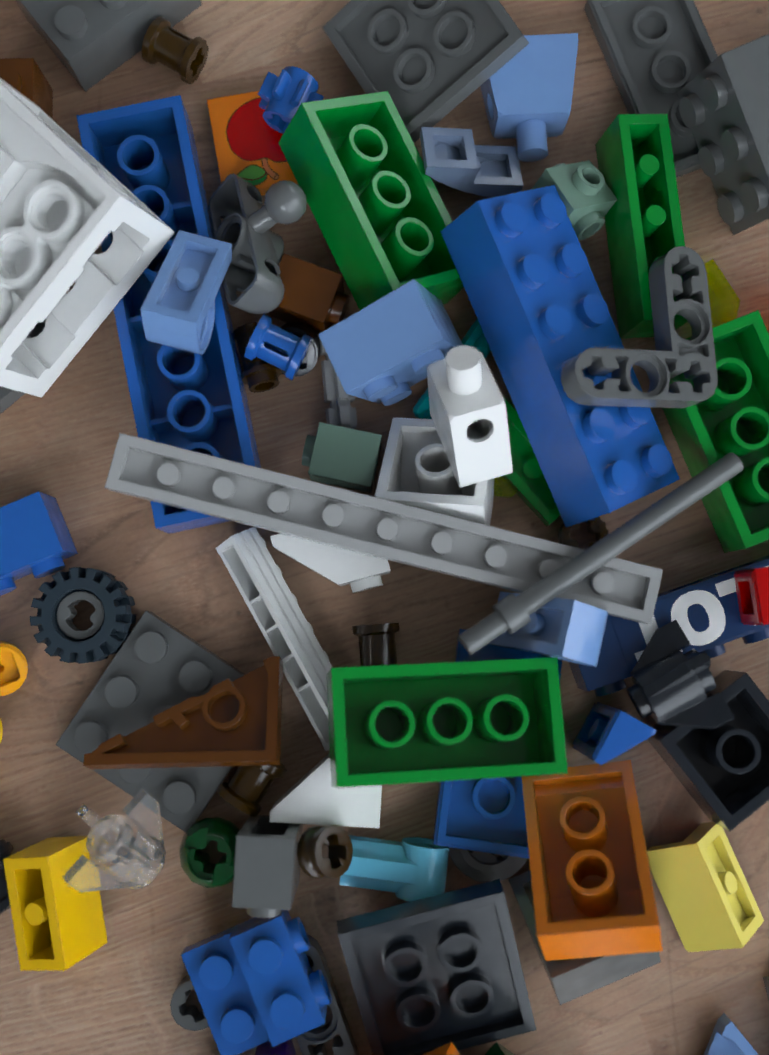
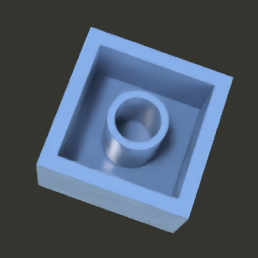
M414 279L318 334L345 393L378 404L382 402L384 406L395 404L408 397L412 393L410 387L427 378V367L430 364L445 359L446 354L452 348L463 345L442 301Z

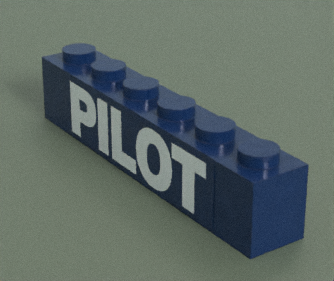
M769 555L659 593L652 624H643L608 615L597 667L569 662L578 689L588 692L594 690L596 697H600L626 688L627 685L624 679L631 677L633 668L656 629L674 620H677L690 642V646L680 650L683 654L695 649L699 654L706 651L709 658H713L726 652L724 643L741 637L744 644L769 638V625H743V622H741L734 578L735 571L769 567Z

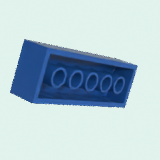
M551 185L476 201L445 227L441 234L565 527L567 528L613 512L680 480L671 454L665 445L651 412V407L586 406L571 400L563 390L561 373L567 361L589 348H625L556 186ZM632 367L630 371L631 381L635 388L643 392ZM587 368L583 370L584 378L592 379L594 386L606 379H611V373L605 376H593L588 373Z

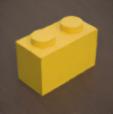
M91 835L46 838L3 859L20 971H66L108 943Z

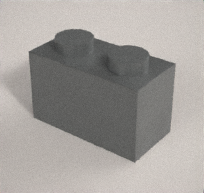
M270 815L249 816L236 836L232 907L247 908L246 913L248 915L260 918L276 917L281 914V910H291L300 881L297 847L302 835L303 824L269 822Z

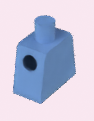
M578 33L524 35L529 44L480 86L492 136L496 139L516 138L517 157L521 161L535 162L548 156L547 137H557L564 132L572 105L579 41Z

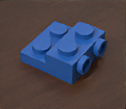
M281 910V914L276 917H254L192 944L184 948L181 953L220 1055H238L269 1040L272 1047L325 1024L327 1005L332 1003L330 989L323 972L320 969L312 971L305 951L310 950L306 929L299 917L291 919L288 910Z

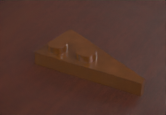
M271 656L263 660V666L234 681L228 678L214 685L205 695L192 696L153 716L154 722L126 736L118 734L100 743L96 750L84 754L83 766L95 770L280 765L283 661L281 657Z

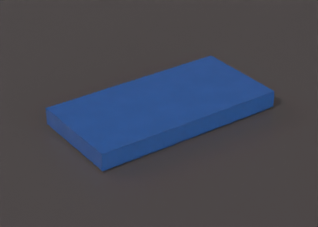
M459 629L458 636L465 632L466 629ZM457 638L455 662L551 658L541 654L503 648L489 643L470 655L463 647L459 638ZM557 659L560 683L562 660ZM522 777L440 781L432 844L529 859Z

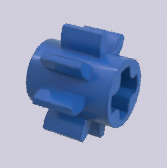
M294 66L282 69L279 77L268 72L258 92V95L262 98L259 107L265 109L263 112L264 121L274 130L284 134L301 103L323 100V95L317 93L319 85L316 79L305 70Z

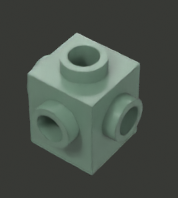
M590 160L571 164L559 163L551 168H546L532 188L556 186L578 240H585L598 232L605 223L603 217L617 201V198L606 184L603 174L594 167Z

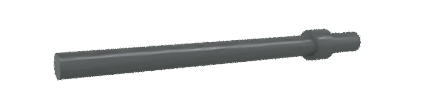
M728 453L518 596L511 593L492 606L493 613L458 636L463 647L472 655L507 631L513 634L531 622L529 615L743 471L744 467L739 457L734 453Z

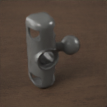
M232 173L227 176L210 197L208 212L214 239L232 244V261L223 279L226 298L230 305L248 313L265 314L276 309L282 302L285 287L281 280L279 263L283 256L284 241L280 235L271 231L270 228L277 223L288 225L297 222L305 214L307 199L300 185L288 180L272 184L266 192L263 205L262 196L258 188ZM236 291L243 293L238 297Z

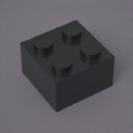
M724 670L714 678L716 689L706 693V697L709 698L720 692L734 715V720L714 730L659 725L656 723L652 728L657 731L648 738V741L708 819L726 830L732 831L769 801V701L746 672Z

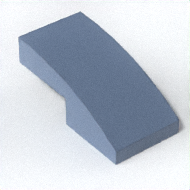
M421 127L420 141L425 174L449 187L486 197H497L522 191L523 180L516 147L475 145L472 129Z

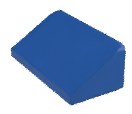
M597 702V704L594 703L572 745L580 753L603 765L648 739L657 730L622 710Z

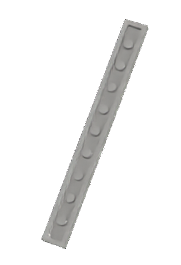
M119 433L105 488L109 491L519 593L524 592L585 551L580 548ZM613 558L556 598L577 600L603 609L611 616L643 624H652L663 569Z

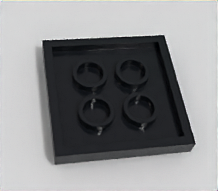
M500 879L337 920L339 941L372 1055H423L449 1042H452L459 1051L536 1030Z

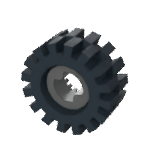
M69 568L68 572L59 571L52 575L54 580L51 583L44 582L38 590L43 592L41 598H33L31 607L38 609L37 616H30V625L38 626L39 633L34 634L37 643H45L48 647L44 651L50 656L61 657L60 661L81 664L107 659L108 655L116 654L120 650L122 642L126 641L130 635V624H136V614H131V606H135L133 597L126 594L127 586L123 582L114 579L116 576L108 572L92 568ZM86 600L94 606L96 611L90 616L93 625L89 629L82 631L77 629V626L72 623L74 622L73 618L77 615L74 606L80 601Z

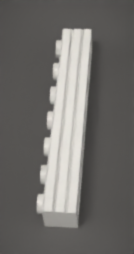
M256 527L236 533L215 549L222 558L274 656L281 657L283 672L320 738L325 751L330 750L326 673L333 668L329 662V657L320 646L313 633L311 624L303 615L295 595L291 593L282 576L281 569L275 564L267 549L265 540L260 536Z

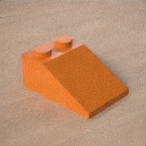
M631 760L608 762L603 765L590 764L567 767L568 773L521 776L536 933L545 960L552 961L663 951L658 912Z

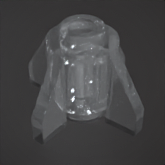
M143 789L123 809L128 816L110 814L101 818L85 804L76 811L86 824L91 827L86 840V847L91 860L82 855L62 878L70 886L79 892L120 888L136 890L144 888L159 875L166 857L160 805Z

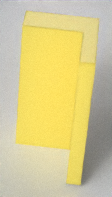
M713 821L701 823L683 842L652 846L647 850L652 875L683 946L688 952L743 948L764 922L725 831L720 825Z

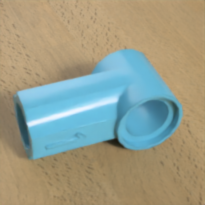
M349 835L353 847L352 861L348 870L340 876L339 885L395 892L398 898L408 902L445 892L450 847L433 845L432 839L421 837L403 838L402 842Z

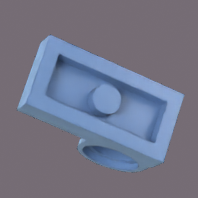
M181 230L178 231L141 307L146 340L200 355L206 351L214 327L215 297L232 261L231 243Z
M500 591L498 602L511 593ZM554 598L529 615L531 622L513 634L506 631L489 642V644L503 648L557 657L559 660L597 667L608 612L577 600Z

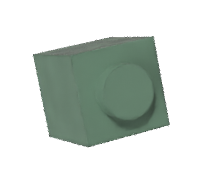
M319 422L316 436L307 435L303 449L302 465L309 467L308 475L311 481L371 493L382 445V435Z

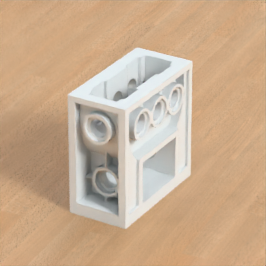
M0 78V386L42 398L175 232L37 104ZM112 231L113 239L110 247L101 254H95L94 251L108 233ZM75 282V285L73 286L72 290L66 293L68 289L71 287V285ZM45 319L43 331L38 336L31 338L29 336L30 331L38 322L42 323Z

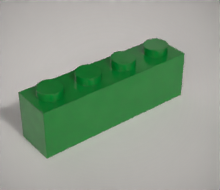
M618 114L595 144L598 170L603 174L606 184L617 198V201L604 216L618 331L620 339L654 337L649 269L654 261L674 247L685 246L668 114ZM675 314L673 322L675 331L688 322L683 316Z

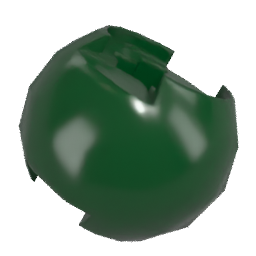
M220 817L205 818L193 824L184 834L179 847L180 863L183 871L192 882L205 888L222 887L234 881L236 836L240 831L234 823ZM211 840L218 842V851L226 853L217 864L210 863L209 854L201 852V849H205Z

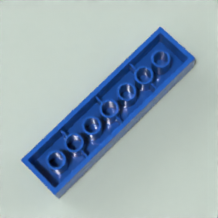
M181 95L77 115L82 147L175 232L114 308L138 438L261 468L223 281L215 297V320L211 339L206 351L202 355L146 340L144 334L141 307L178 231L181 230L214 239L192 124ZM112 231L101 242L102 252H105L112 243ZM151 501L156 529L168 534L230 521Z

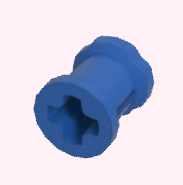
M263 314L251 335L244 357L251 361L257 357L284 370L285 377L293 381L309 349L312 337L304 334L300 338L272 324V318Z

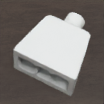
M467 345L454 347L446 354L445 359L434 362L427 367L430 415L461 488L513 473L506 406L483 354L474 347ZM474 421L476 433L481 432L482 434L480 439H471L466 436L467 428Z

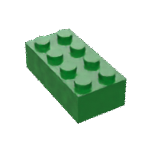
M383 91L301 103L278 143L298 184L306 194L307 203L359 310L413 279L439 298L443 304H447L464 288L441 234V231L453 221L431 177L425 174L424 163L389 92Z
M759 310L712 328L718 377L717 388L714 394L707 400L691 407L662 408L692 478L730 452L737 455L743 464V471L701 499L724 553L747 549L769 540V333ZM684 373L671 378L669 385L676 381L689 382L694 388L693 380L686 379Z
M557 657L331 668L326 673L332 787L343 788L568 773Z

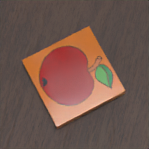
M259 91L208 99L207 105L221 183L227 176L234 173L257 187L261 196L266 195L267 190L272 184L282 180L298 184L278 143L283 134L271 128L263 119L265 109L259 107L262 99L258 95Z

